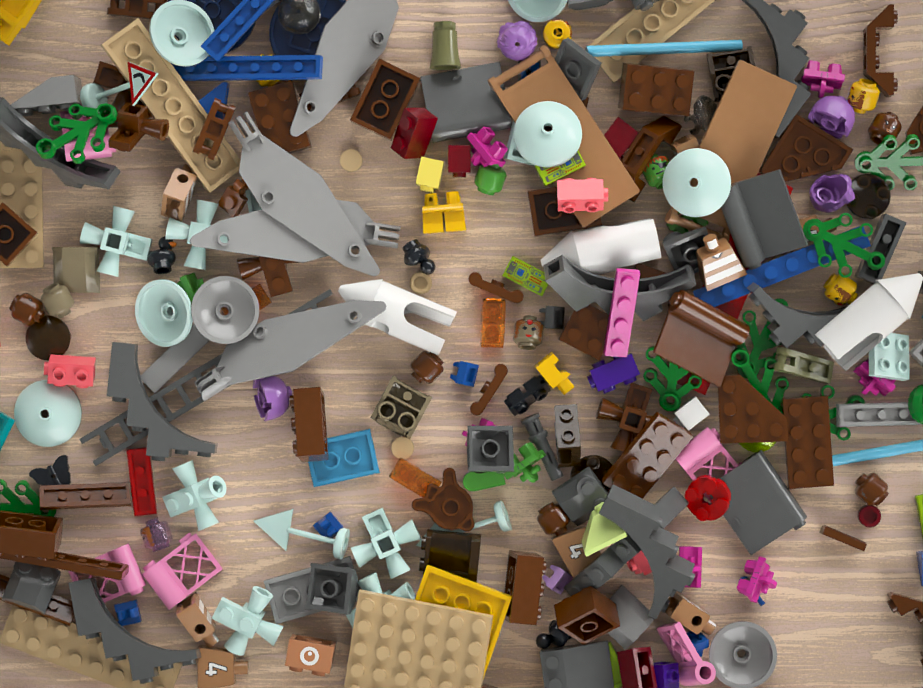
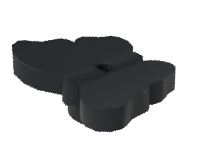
M59 456L53 466L50 465L47 469L36 468L31 470L29 476L41 486L71 484L68 456Z

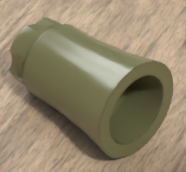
M440 21L434 23L430 69L448 71L461 68L455 22Z

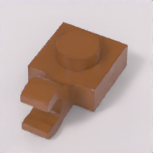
M237 178L233 186L226 188L217 203L231 217L239 216L248 201V198L244 196L248 189L245 181Z

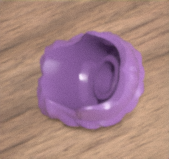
M527 21L508 22L500 27L497 47L505 57L514 61H522L528 58L535 50L538 39L536 31ZM516 42L520 43L518 47L515 45Z
M833 174L831 176L822 175L816 179L809 191L813 207L821 212L831 213L854 200L855 194L851 188V178L845 174Z

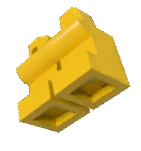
M458 191L446 192L447 204L438 205L437 193L425 194L424 206H422L423 234L444 233L443 212L445 215L446 232L466 231L463 203L460 202Z
M550 352L534 366L553 389L557 386L562 394L565 395L574 388V385L567 378L571 374L566 370L559 371L554 364L559 360L554 353Z

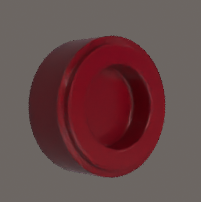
M864 505L858 512V520L865 527H875L881 520V512L876 506Z

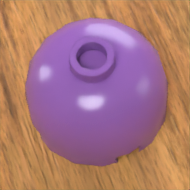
M825 96L814 104L809 112L808 119L812 124L816 123L821 127L820 129L831 136L841 139L843 135L849 136L855 122V112L846 98L842 96Z
M277 376L253 380V389L257 388L258 391L257 395H254V400L260 417H265L264 421L281 417L289 407V397L292 395L290 386H286L284 381Z

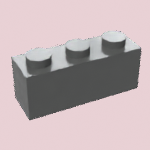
M888 214L881 215L870 240L871 246L867 247L866 251L882 253L885 257V264L881 269L873 270L862 259L855 277L873 285L876 283V280L883 278L907 222ZM874 256L872 258V263L874 265H878L880 263V258L878 256Z

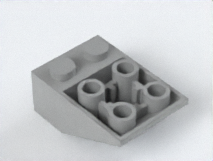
M75 75L51 77L12 103L11 106L22 116H32L33 111L42 112V114L56 113L55 109L60 108L61 110L68 111L72 104L83 106L80 99L81 79Z

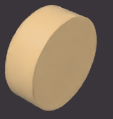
M348 149L342 153L340 164L344 170L355 172L362 166L363 159L358 151Z
M417 272L410 278V288L417 294H425L432 287L431 277L422 272Z
M399 437L392 444V453L398 459H407L414 452V444L409 438Z

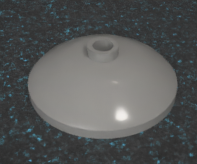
M231 276L215 277L206 281L195 293L191 304L192 320L196 329L206 339L219 344L236 343L247 337L256 326L259 318L258 299L252 288L244 281ZM223 307L228 310V314L225 316L220 314V309Z
M738 621L724 626L714 636L709 648V662L714 666L717 678L727 686L732 688H754L764 683L773 673L777 662V649L774 640L764 628L752 622ZM741 649L745 650V655L743 657H739L737 655L738 651Z

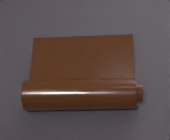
M684 290L675 292L670 299L671 305L653 353L713 385L721 387L735 346L745 342L749 335L750 327L746 323Z

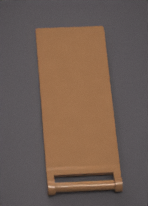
M546 45L541 46L538 52L496 78L493 76L487 80L515 123L519 115L526 108L543 101L561 103L571 109L578 117L582 128V140L578 151L586 166L560 180L566 178L574 180H585L587 178L603 179V188H608V202H604L603 211L573 212L582 227L591 224L640 192ZM543 58L547 61L546 65L504 91L501 89V84ZM546 126L544 130L549 132L552 130V128L550 126Z
M742 60L737 62L699 146L700 149H706L717 154L726 163L731 176V184L757 176L797 88V85ZM696 178L691 180V186L696 187L698 185ZM673 207L665 216L666 223L670 225L676 224L690 231L704 227L678 216V211ZM721 208L710 215L700 217L723 227L721 233L707 228L708 234H715L718 240L726 238L729 241L730 231Z

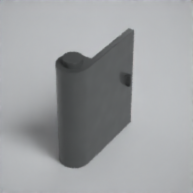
M500 62L420 77L426 109L438 118L431 137L432 143L467 137L469 133L477 134L483 127H489L494 132L511 128V116L487 81L493 76L496 78L502 74ZM503 83V84L500 85V87H501V89L504 91V90H505V86H504V83Z
M780 169L731 184L729 196L721 210L743 267H748L750 270L756 269L761 266V262L765 258L808 246Z
M762 450L755 452L745 459L742 464L719 478L727 484L731 492L730 505L723 516L750 555H753L792 528L797 530L806 524L805 519L807 515Z

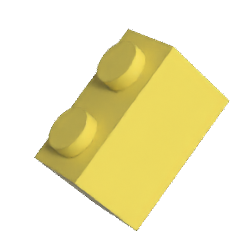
M421 157L416 185L420 186V191L433 193L434 189L439 190L444 161Z

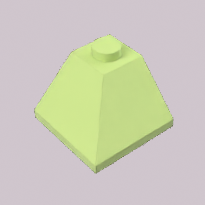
M604 502L595 506V510L591 512L582 538V546L586 557L627 537V533L622 528L599 514Z

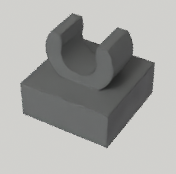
M546 306V308L539 309V312L545 313V321H539L545 328H564L565 307Z

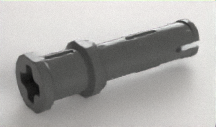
M535 413L522 419L521 423L525 425L529 433V441L535 444L538 451L543 450L546 456L541 460L551 481H554L564 475L561 469L558 468V462L546 438L548 432L541 425L539 413Z

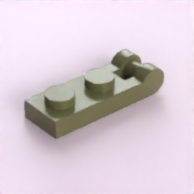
M777 347L776 355L778 358L777 363H774V371L823 384H831L833 361L788 348ZM787 357L791 358L790 365L786 364Z

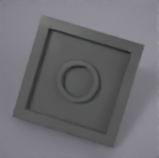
M570 38L563 39L555 61L582 101L587 98L602 63Z

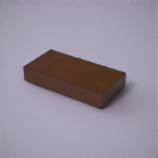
M822 525L819 532L861 551H865L867 546L866 542L826 525Z

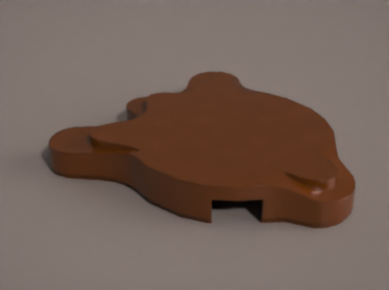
M446 468L443 471L441 487L433 483L429 484L426 495L412 502L413 510L428 514L432 521L443 529H461L468 532L474 528L473 501L468 492L457 483L456 473L453 468Z

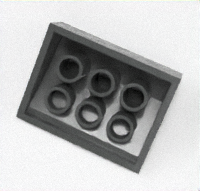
M608 640L590 642L585 645L575 644L540 650L545 688H614Z

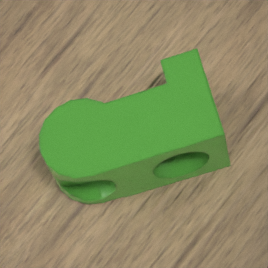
M467 472L463 478V485L469 491H479L506 484L504 474L496 472Z

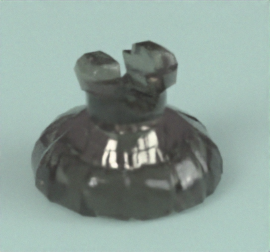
M282 0L278 8V18L285 30L293 34L309 33L320 20L321 12L316 0Z
M702 95L698 97L693 107L694 114L684 117L685 123L693 121L695 127L689 130L692 135L698 134L701 129L705 132L707 131L718 105L708 96Z

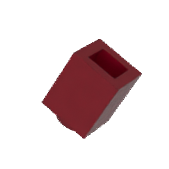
M448 145V174H453V178H466V174H471V145Z

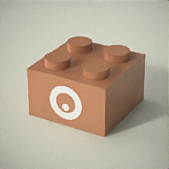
M293 633L289 639L285 666H289V670L295 672H303V669L311 670V674L316 676H325V673L330 674L337 641Z

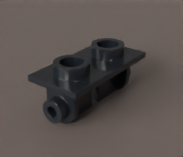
M541 375L538 377L534 376L523 384L527 391L524 394L520 388H517L506 396L507 399L504 402L514 416L526 412L531 404L543 400L548 395V392L551 391Z

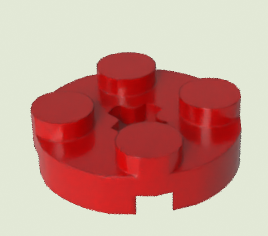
M702 475L694 479L684 495L685 499L689 502L687 505L688 509L700 521H712L722 517L730 505L731 492L727 484L719 478L710 477L711 475ZM703 493L713 496L711 503L704 500L705 496Z

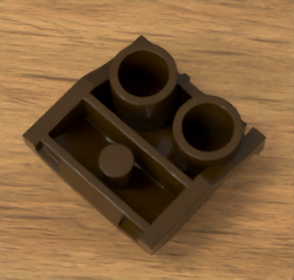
M752 46L743 50L719 54L707 53L714 102H720L739 60L755 66Z

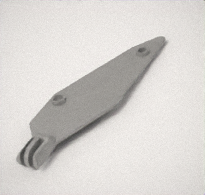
M347 0L324 26L315 55L323 57L322 79L306 80L290 127V134L297 137L322 121L386 48L399 9L397 0ZM309 103L311 104L310 111L307 110V105Z
M247 111L243 115L253 130V134L241 116L235 118L246 137L245 139L233 121L228 122L242 145L239 174L262 210L345 267L371 276H377L380 272L378 265L322 176L263 136ZM354 246L359 250L356 255L351 252V248Z
M337 200L365 246L378 245L398 248V243L378 240V238L399 240V234L379 231V229L400 231L401 226L373 222L356 202ZM263 210L218 221L195 234L190 239V243L194 247L301 263L329 256ZM220 236H226L228 242L222 243Z
M353 300L265 319L258 323L244 339L236 343L227 344L218 366L194 383L202 399L206 401L229 385L293 372L384 312L387 306L383 301Z

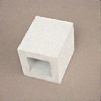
M693 396L673 412L676 416L673 420L676 424L683 428L685 427L689 431L710 414L697 397Z

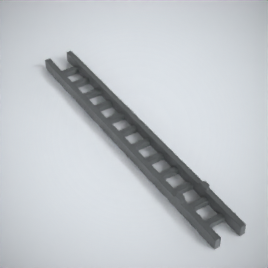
M329 289L289 314L306 311L309 308L316 309L318 308L316 304L333 295V292ZM223 353L149 397L152 402L155 400L159 402L167 416L165 419L168 422L204 402L202 397L191 402L182 384L194 377L198 380L202 377V372L214 365L217 367ZM177 389L186 406L172 413L162 396ZM127 410L79 440L83 444L100 435V442L104 448H108L109 452L93 461L94 465L97 466L146 437L149 428L145 432L134 436L124 420L127 418ZM119 423L128 440L115 448L105 430Z

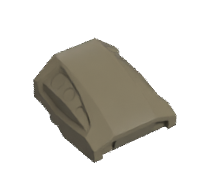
M52 247L54 283L65 285L70 293H100V272H97L99 267L98 247Z
M392 376L371 418L385 428L410 439L432 396L426 395L401 382L397 377Z

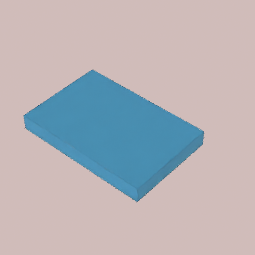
M370 429L327 438L329 460L308 462L314 487L380 473Z

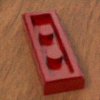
M147 447L127 449L134 517L157 514L151 456L146 455Z

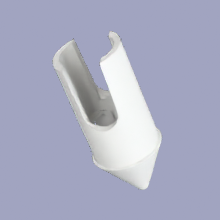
M648 218L614 226L602 225L575 232L571 230L541 259V264L543 267V265L563 255L576 266L600 275L614 272L616 268L661 258V251L654 220Z
M917 273L876 280L874 285L819 330L815 336L825 344L823 347L830 356L847 371L907 319L910 320L923 277Z
M383 279L340 285L338 290L345 302L353 300L385 302L386 310L364 325L377 328L388 335L436 355H439L445 340L408 323L404 315L413 313L450 327L457 312L387 283Z

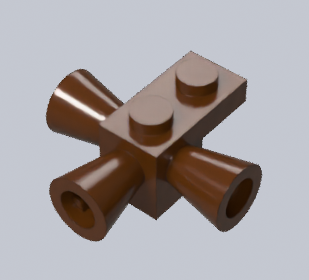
M102 61L99 62L93 83L109 89L128 83L116 66ZM130 88L118 92L112 106L118 112L126 102L132 103Z
M140 99L135 106H132L130 102H126L119 112L117 111L116 121L107 126V128H118L108 139L109 148L130 152L145 134L164 141L169 132L168 119H150L152 115L148 111V106H144Z
M261 256L237 259L242 280L263 270L271 297L293 291L287 272V264L301 262Z
M633 382L630 383L622 408L605 398L601 399L596 419L617 421V426L621 428L611 444V448L624 452L633 441L634 432L639 434L652 418V416H647L646 408L653 389Z

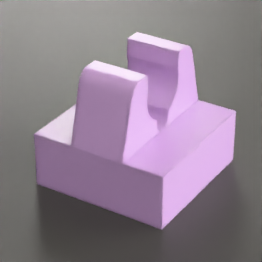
M551 565L550 568L554 571L552 577L549 578L543 575L542 578L547 587L561 595L564 587L573 577L562 568Z

